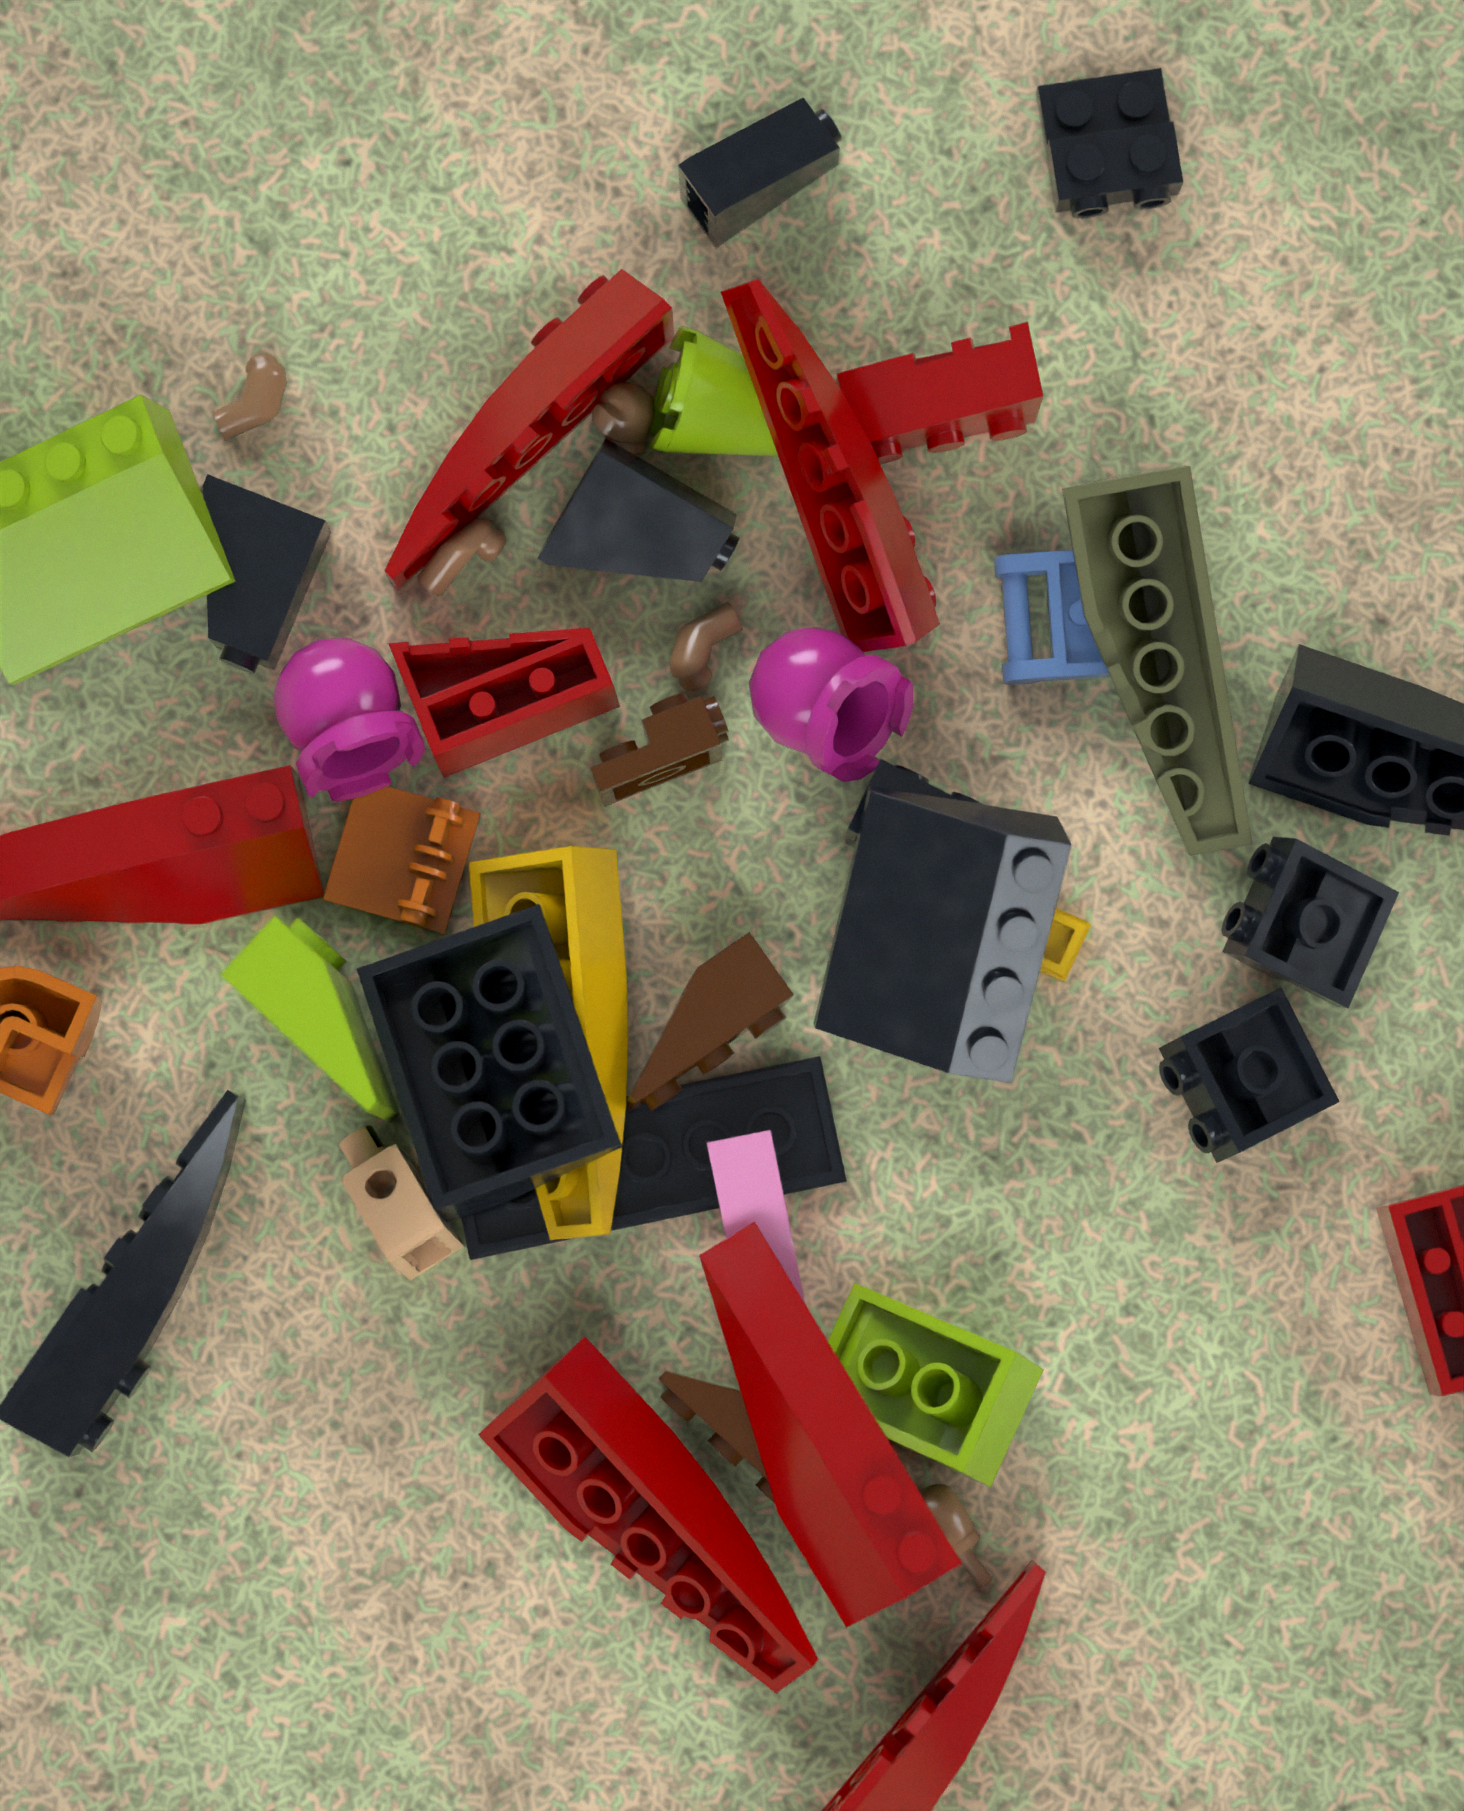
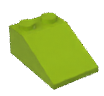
M854 1282L828 1342L886 1438L896 1445L991 1488L1044 1369L1018 1352Z

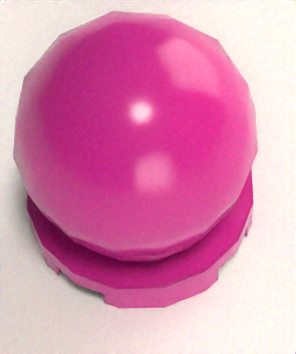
M819 627L801 628L782 634L760 652L748 683L753 716L774 742L808 754L815 767L842 782L861 780L876 770L880 759L875 757L876 754L885 746L892 732L901 737L903 736L913 709V685L910 680L901 676L897 666L877 655L866 656L849 638L838 632Z
M348 637L317 639L296 651L279 674L273 694L276 716L280 729L291 745L301 751L296 766L308 796L313 798L318 791H328L332 802L363 797L392 784L388 772L401 765L406 759L413 767L420 762L426 750L423 738L414 717L400 711L401 700L395 673L376 649Z

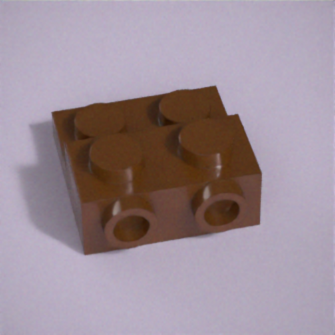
M679 693L660 700L649 707L652 716L642 719L644 736L648 745L638 749L636 742L633 740L621 743L600 753L599 757L602 763L591 767V771L604 807L722 761L721 743L729 741L727 735L729 731L716 697L712 696L703 700V697L700 696L688 701L686 693Z

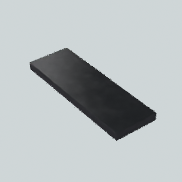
M821 1056L680 1085L682 1090L653 1111H650L645 1102L631 1112L626 1107L621 1165L611 1231L719 1209L720 1206L707 1147L708 1142L770 1130L783 1195L847 1182ZM536 1189L505 1203L461 1218L470 1260L575 1239L550 1240Z

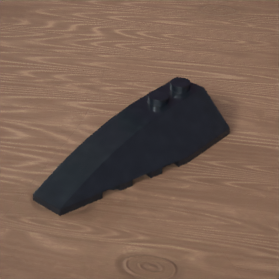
M1299 644L1276 694L1248 784L1367 825L1389 828L1391 820L1425 825L1424 833L1450 836L1451 829L1464 830V703L1420 685Z
M230 1090L225 1092L178 1156L176 1165L181 1170L175 1179L169 1175L166 1176L143 1203L142 1210L138 1216L144 1222L137 1233L130 1229L122 1238L118 1237L103 1257L105 1263L101 1272L106 1277L99 1286L93 1283L87 1290L82 1287L4 1397L0 1403L1 1421L67 1457L79 1455L84 1447L93 1452L100 1445L115 1421L107 1415L121 1393L127 1398H131L150 1372L151 1366L144 1362V1359L153 1348L180 1299L208 1236L231 1167L246 1101L244 1098Z

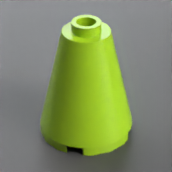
M685 326L679 327L669 349L680 352L677 363H671L669 368L662 366L653 399L655 415L649 434L655 435V437L648 443L649 449L662 453L778 457L743 355L696 329Z

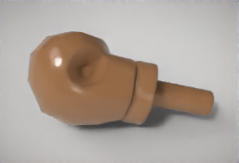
M629 382L616 383L602 392L592 412V421L599 431L605 435L606 439L634 455L644 454L646 451V440L655 415L653 397L641 385Z
M933 1484L921 1490V1496L961 1560L962 1565L979 1588L986 1586L993 1578L971 1550L980 1539V1535L973 1528L974 1523L955 1491L945 1484Z

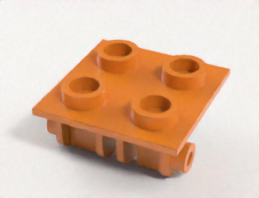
M389 786L363 797L352 799L323 900L445 935L481 813L462 808L459 803L448 799L436 797L434 800Z

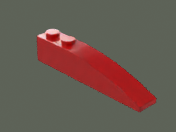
M621 269L610 280L605 275L594 280L578 297L577 302L581 306L564 322L558 317L552 319L534 336L531 344L535 348L486 400L447 453L414 508L384 570L389 581L397 590L401 589L427 564L445 540L473 519H477L591 415L604 390L616 383L627 382L673 339L672 307L661 296Z
M755 279L721 291L841 635L849 638L863 652L904 647L917 642L940 625L935 611L936 595L932 584L923 575L914 550L915 534L907 518L901 513L899 504L872 444L827 368L800 329L759 279Z
M291 765L112 805L0 835V920L203 925L315 900L324 896L299 774Z
M751 1223L700 1254V1261L778 1515L845 1627L847 1628L909 1597L961 1565V1560L756 1223Z
M583 1337L478 1434L565 1530L581 1542L589 1535L615 1556L610 1565L631 1580L638 1573L665 1594L661 1604L680 1619L684 1616L690 1619H697L710 1629V1643L773 1692L778 1693L817 1663L819 1659L786 1594L754 1540L715 1483L669 1426L586 1337Z
M1033 1560L1029 1562L821 1811H931L965 1762L992 1713L1024 1641L1046 1574Z

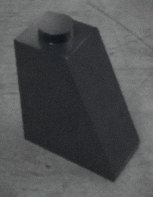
M803 97L678 164L680 199L714 247L718 248L839 165L840 147L837 143L842 140L840 131L824 109L821 108L814 112Z
M605 438L544 542L538 559L551 566L702 582L711 566L721 571L735 550L740 538L731 532L734 529L737 514Z
M207 474L203 484V498L235 579V582L207 595L208 638L216 648L223 650L219 659L235 668L255 674L259 664L275 671L331 535V530L327 522L321 518Z

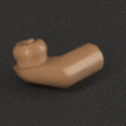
M260 353L250 358L245 368L248 374L242 398L212 412L225 441L271 421L278 414L287 379L285 368L274 356L268 353Z
M473 519L439 546L418 574L419 583L428 592L442 596L474 553L486 562L497 558L506 543L504 532L493 528L491 520Z
M729 602L685 624L678 632L669 665L672 676L679 678L680 686L687 691H698L709 684L712 672L708 668L707 663L712 646L743 630Z

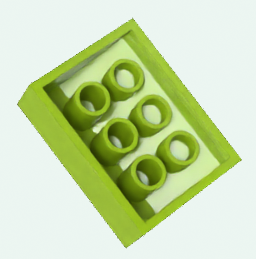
M140 394L0 462V669L9 684L16 685L235 582L171 412Z
M274 916L221 972L220 976L367 1112L392 1123L400 1115L351 982L339 972V969L347 961L298 917L288 926L278 917Z

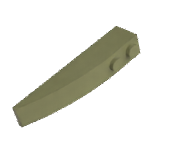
M1174 465L1063 488L1062 492L1083 616L1188 855L1193 856L1252 845L1191 467L1187 465Z

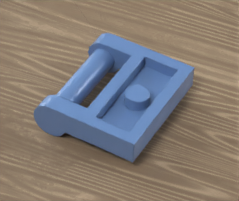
M1073 551L1018 553L995 557V577L1002 579L1008 662L1002 664L1003 684L1021 685L1043 681L1110 677L1083 616ZM1045 575L1052 658L1033 659L1027 577Z

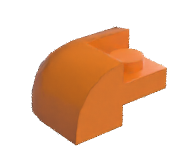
M18 965L0 968V1093L48 1115H54L80 1056L85 1057L93 1038L101 1011L102 1001L100 996L41 970Z

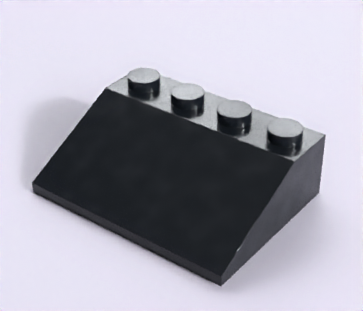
M869 786L813 1023L815 1029L949 1074L1011 1083L1072 846L1057 816Z
M540 904L356 969L434 1210L447 1223L510 1201L622 1147Z

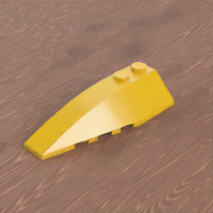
M567 846L469 862L474 927L540 904L622 1145L627 1093L628 1004L617 849ZM622 1147L535 1188L550 1240L610 1235L620 1173Z

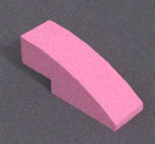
M767 1130L708 1142L707 1147L726 1239L755 1222L805 1303L771 1131Z

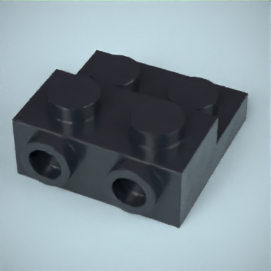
M1161 68L1037 86L1036 95L1055 213L1071 211L1073 218H1091L1107 213L1109 211L1108 205L1133 202L1135 209H1153L1169 204L1171 196L1179 195L1183 185V176L1174 121L1170 122Z
M1273 836L1270 844L1265 843L1259 846L1249 861L1247 875L1254 881L1244 903H1235L1223 920L1221 931L1222 935L1227 937L1228 940L1222 952L1274 979L1285 980L1337 1007L1349 1009L1399 892L1298 839Z
M1282 987L1159 1048L1164 1058L1159 1064L1161 1079L1165 1087L1172 1094L1177 1096L1182 1094L1193 1116L1188 1122L1190 1137L1200 1151L1203 1153L1211 1152L1216 1163L1232 1157L1340 1102Z

